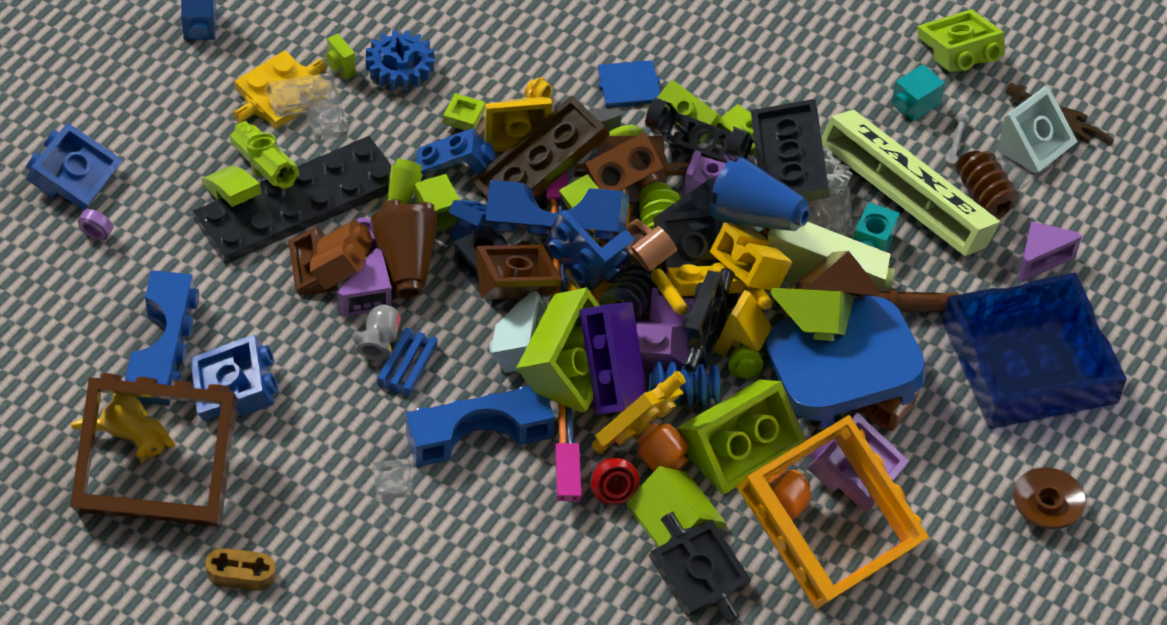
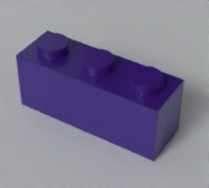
M633 303L606 304L581 309L579 311L596 415L624 411L641 395L647 392Z

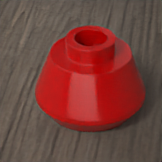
M608 458L601 461L596 466L591 477V489L594 496L600 502L607 505H619L628 501L639 486V475L634 465L620 458Z

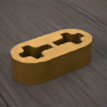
M219 548L213 550L206 558L207 577L210 582L218 586L261 591L270 588L276 580L275 562L273 558L264 553ZM221 563L228 564V566L224 568V571H217V568H220ZM258 568H264L265 571H262L260 576L254 575Z

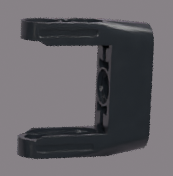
M657 97L651 102L646 114L645 125L653 135L664 136V141L692 154H694L695 150L700 151L701 157L724 163L730 160L736 162L738 161L736 157L752 161L755 143L749 132L733 126L734 130L731 133L683 115L677 111L672 103ZM679 123L685 132L690 133L689 139L680 132H675L673 135L671 133L673 127H677ZM704 134H712L714 136L712 145L707 148H700L698 146L700 137ZM723 143L726 146V149H722Z

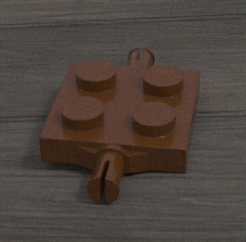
M608 136L597 146L596 157L636 136ZM648 136L664 167L657 172L659 178L653 182L666 183L668 176H686L687 170L675 169H686L687 162L667 163L664 154V136ZM635 153L631 157V164L636 170L643 171L648 167V159L642 153ZM575 164L574 170H585L584 164ZM606 168L601 173V179L604 184L615 186L619 181V175L614 169ZM574 171V177L587 175L586 171ZM639 182L627 187L630 192L628 194L629 203H640L639 192L643 187H641Z

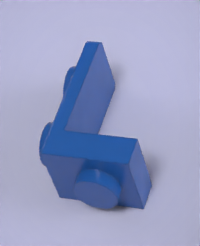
M474 128L418 148L416 163L422 165L421 174L425 175L465 161L475 174L478 175L495 160V151L489 142L486 143Z

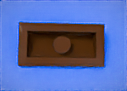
M318 227L288 241L295 289L298 295L332 292L338 289L336 284L325 290L310 271L311 258L317 254V243L320 238L325 236Z

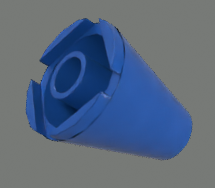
M736 157L738 161L730 160L725 164L717 177L712 193L718 194L716 205L710 203L712 218L720 223L726 222L742 226L796 231L806 225L810 217V208L804 197L745 158Z

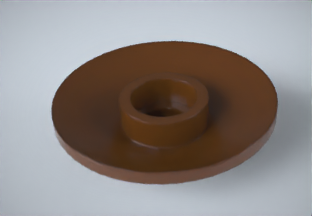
M1050 467L1035 468L1024 473L1018 479L1013 493L1014 503L1019 513L1032 524L1047 529H1061L1074 524L1082 516L1086 504L1085 493L1079 482L1070 474Z

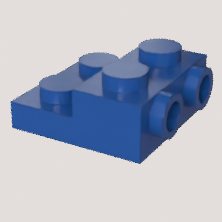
M67 122L60 132L55 129L51 132L43 145L46 149L42 154L35 152L25 167L29 170L26 180L53 199L57 194H60L84 211L117 171L123 160Z
M254 334L191 357L194 388L208 389L209 384L230 387L229 392H234L238 398L237 411L241 416L274 405L273 394L279 392L277 381L274 375L269 372V366L275 364L273 353L268 345L263 346ZM196 402L197 414L203 421L220 415L221 405Z

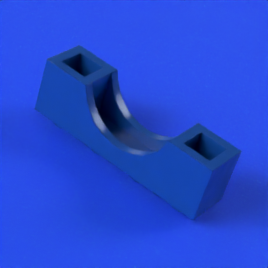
M490 180L485 221L494 225L495 230L499 232L515 233L516 228H527L529 234L548 235V231L551 230L560 212L553 213L542 210L536 203L531 188L524 183ZM589 188L584 198L575 207L567 210V212L588 234H594V239L611 241L615 236L626 230L629 196L623 191Z
M151 270L145 294L147 318L159 324L165 332L152 346L131 352L125 381L136 382V377H149L157 379L158 384L172 386V381H180L181 379L178 367L179 364H185L187 344L184 341L185 336L191 337L193 316L190 315L192 309L198 308L199 289L194 288L193 274ZM135 396L140 403L170 406V399Z
M530 386L498 394L490 393L483 397L464 401L456 400L449 404L431 408L422 407L406 413V436L416 467L451 460L452 451L456 443L465 435L477 430L500 431L509 435L519 445L554 438L555 416L549 399L536 394Z

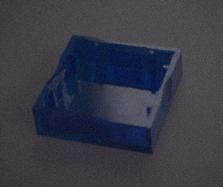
M1076 272L1033 280L1015 287L990 288L948 296L942 323L989 429L1119 404L1127 378L1109 340L1101 332L1096 322L1094 309Z

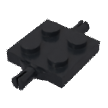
M722 268L721 273L708 270L703 283L699 282L695 289V303L692 310H688L683 319V331H686L688 338V354L682 366L688 372H696L698 364H703L704 368H707L729 314L727 296L735 276L734 271L731 269Z
M674 512L663 516L661 522H663L672 537L667 543L652 550L648 557L685 615L689 617L704 608L716 606L727 624L738 619L740 614L733 606L729 597L734 592L748 586L751 579L713 520L698 527L684 529Z

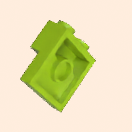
M972 9L917 26L918 38L933 48L934 60L949 72L968 70L974 64L994 62L1005 55L1004 32Z

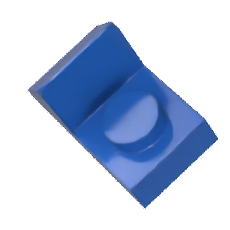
M453 200L449 213L459 218L452 232V238L459 240L487 225L495 232V226L485 221L487 205L479 201Z

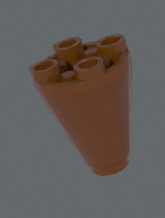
M388 200L382 203L381 210L371 216L370 229L377 248L383 253L390 284L396 291V296L400 298L411 299L419 297L423 294V288L426 285L438 224L435 206L430 202L402 204L399 200Z

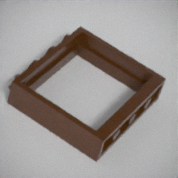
M101 373L100 378L89 377L70 507L79 513L221 527L238 398L235 393L229 392L230 387L209 384L208 389L193 388L194 384L191 382L179 380L172 381V386L158 384L157 379L149 377H136V382L122 381V376L111 373ZM101 392L221 405L208 506L87 494Z

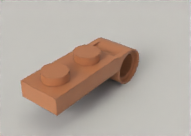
M638 219L626 226V230L635 238L629 250L631 253L630 259L648 272L652 271L677 251L672 239L660 226L653 230Z

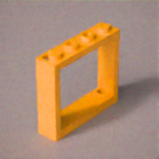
M850 415L751 473L736 486L815 610L929 538L920 523L922 519L913 513L905 501L903 490L892 481L885 470L882 458L873 452L865 440L863 429H858ZM833 440L836 441L902 542L833 585L767 483L768 479Z

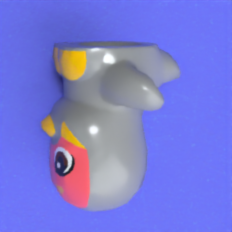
M389 305L376 306L367 317L366 330L363 332L355 331L352 334L355 348L361 356L375 362H382L391 355L390 343L397 341V331L401 322V317L395 308Z

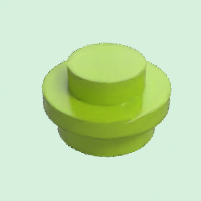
M747 346L739 347L732 352L729 358V371L733 376L741 379L755 377L763 369L762 356Z

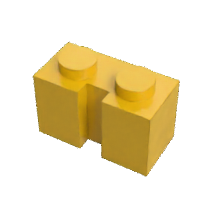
M724 222L710 250L728 269L733 270L735 275L748 287L772 291V288H780L792 264V261L779 249L768 247L769 241L755 228Z

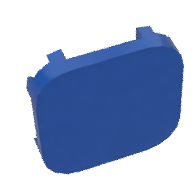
M865 296L854 298L845 335H835L834 341L813 340L814 333L803 332L791 317L777 322L771 328L766 338L770 368H774L779 381L782 382L797 420L803 417L808 420L821 421V428L835 424L834 415L896 397L899 398L902 406L915 401L914 394L923 386V383H926L923 353L900 310L893 302L881 297Z

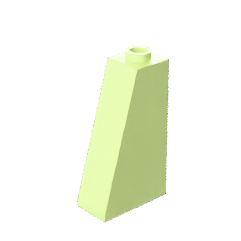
M807 222L805 226L800 227L796 231L769 230V243L767 246L779 249L792 261L783 280L784 283L795 285L799 279L832 252L850 251L877 285L879 291H884V287L891 288L895 269L888 268L890 254L810 222Z

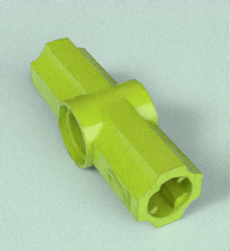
M246 121L236 124L234 131L230 134L231 144L251 163L253 174L258 177H265L273 186H279L283 190L293 186L295 179L299 176L298 167L277 147L275 136L270 133L261 132L255 125H250Z

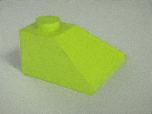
M772 288L771 295L803 332L814 333L813 340L834 341L835 335H845L853 304V295L841 291Z

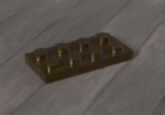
M572 95L471 181L487 199L490 180L524 183L531 188L535 199L605 140L610 133Z

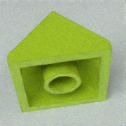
M659 466L626 503L627 508L657 547L667 543L672 537L663 522H661V518L666 514L669 515L670 512L675 513L684 529L698 527L710 520H713L719 530L726 527L725 520L686 471Z

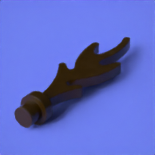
M1012 82L1005 91V94L1012 97V101L1017 104L1021 100L1024 102L1032 96L1026 92V86L1022 84L1017 86ZM1060 107L1077 139L1089 144L1091 137L1086 134L1088 133L1104 141L1107 145L1112 146L1114 139L1090 124L1084 123L1087 121L1088 115L1074 109Z

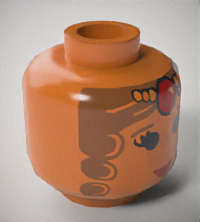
M785 469L767 480V483L792 521L811 502L810 483L799 471Z

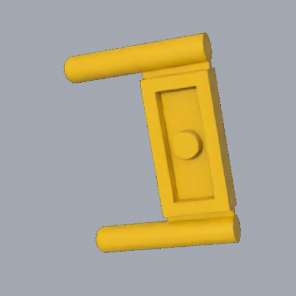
M723 263L699 267L686 264L680 268H668L667 273H664L661 269H655L651 273V279L675 313L683 315L687 312L688 306L681 296H694L698 283H703L708 270L721 273V269L727 267ZM736 275L734 276L729 287V294L742 293L743 288H746L761 309L767 310L772 306V300L764 289L748 287Z

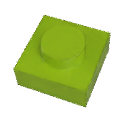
M338 33L327 38L325 58L329 67L333 71L336 70L344 80L355 76V52Z
M455 93L443 115V124L465 131L471 128L476 129L485 112V102Z

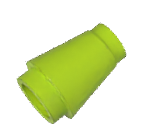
M397 158L395 165H391L388 200H399L402 204H409L415 192V183L420 182L423 174H421L422 165Z

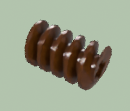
M974 150L965 153L957 160L955 165L956 173L960 175L961 181L966 185L974 202L995 218L1000 219L1004 217L1018 202L1020 194L1014 189L1013 182L1008 179L1007 173L1002 170V165L996 161V156L993 152Z

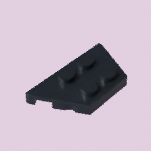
M715 178L708 179L653 218L654 228L660 226L669 235L677 248L674 254L661 263L664 273H667L668 268H680L686 264L699 267L722 263L710 252L723 226V223L712 218L710 203L716 205L718 194L712 193ZM731 293L727 296L728 308H734L738 301L736 293Z

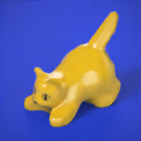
M113 394L112 401L104 408L100 418L97 419L96 431H106L113 436L134 442L137 447L136 456L140 458L141 464L148 458L162 454L165 446L168 448L176 446L164 426L157 419L147 417V412L135 396ZM83 418L72 422L70 428L81 430Z

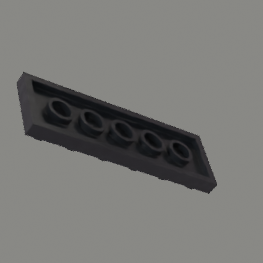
M366 136L297 166L299 176L291 187L283 190L279 186H273L266 179L259 182L262 194L233 207L224 198H221L193 210V219L223 263L227 264L388 194L391 173L390 162L371 137Z

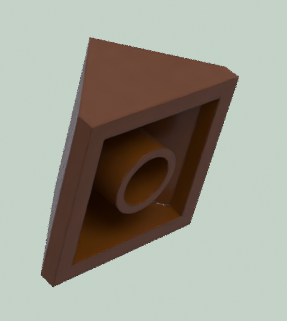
M543 244L477 246L476 257L481 299L525 298L530 292L537 291L542 298L548 297L561 286L562 279Z
M850 251L832 252L795 283V289L841 291L853 296H879V288Z

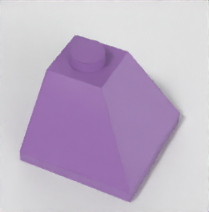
M639 318L636 322L644 377L648 378L649 369L652 371L656 361L662 363L665 372L669 363L675 362L677 370L680 372L688 354V338L686 331H683V326L650 322V319Z

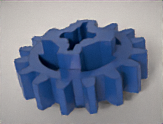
M392 30V36L388 37L386 34L381 33L380 41L372 39L371 48H366V71H370L371 80L379 78V86L382 87L387 83L391 84V90H395L397 85H402L405 91L408 90L409 84L420 87V79L428 81L430 79V72L435 70V51L430 49L429 40L421 42V34L411 37L409 30H406L403 35H398L396 30Z

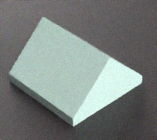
M1049 86L1041 88L1004 116L998 152L1033 173L1040 172L1078 142Z

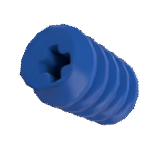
M656 361L652 371L649 369L647 392L655 389L659 383H663L675 371H678L675 362H670L665 372L662 363ZM698 364L697 371L694 373L686 371L682 366L680 373L685 377L686 382L679 387L683 394L674 401L676 407H679L683 397H686L689 408H693L697 398H700L703 409H707L711 399H714L717 405L720 393L718 366L713 364L708 374H706L703 364Z

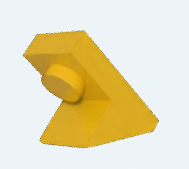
M744 290L717 341L714 352L723 357H726L731 346L738 348L741 343L755 351H759L771 331L769 321L750 292Z

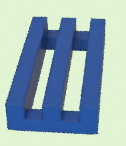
M406 327L378 375L377 385L410 396L438 346V338L431 336L430 339L425 338V333L418 332L416 335L412 333L411 328ZM412 343L392 380H389L408 344ZM420 346L424 347L405 384H399Z

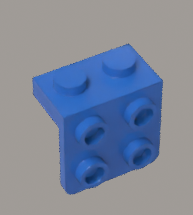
M563 210L557 215L546 239V244L551 255L561 260L567 266L575 281L581 285L584 284L591 292L604 281L609 284L619 277L623 272L621 266L631 257L629 250L635 238L627 230H624L601 248L566 210Z

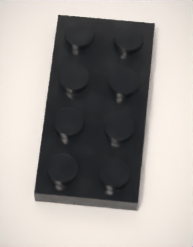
M816 99L751 110L757 167L804 197L807 202L830 198Z

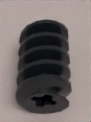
M636 263L628 266L600 297L599 305L632 302L635 321L637 322L651 306L652 288L657 287L651 279L652 271L648 272Z

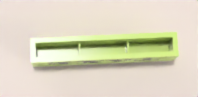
M854 109L831 116L822 135V143L826 149L832 151L840 160L964 256L987 248L1001 221Z

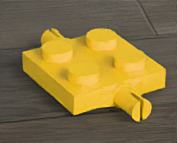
M286 50L282 51L234 81V89L245 99L246 104L233 111V117L236 121L238 120V123H241L255 114L265 119L276 130L326 98V89L314 79L315 76L327 70L326 63L319 58L305 67L299 64Z
M675 371L663 383H659L655 389L641 395L595 435L597 440L592 442L593 449L597 453L603 454L613 443H618L620 446L632 437L638 439L651 426L650 421L657 416L660 419L676 408L674 401L683 394L679 387L686 382L685 377L679 371Z

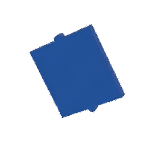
M653 60L601 64L597 67L600 79L598 89L603 92L606 108L651 104L653 99L660 94V78L656 77Z

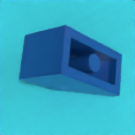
M181 0L183 39H216V0Z

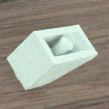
M537 291L530 292L495 325L494 337L490 341V354L505 373L518 371L516 367L547 309V305Z

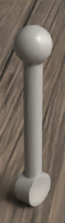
M965 113L957 116L958 127L951 151L946 155L944 162L948 167H955L958 160L956 154L963 129L969 122V116Z

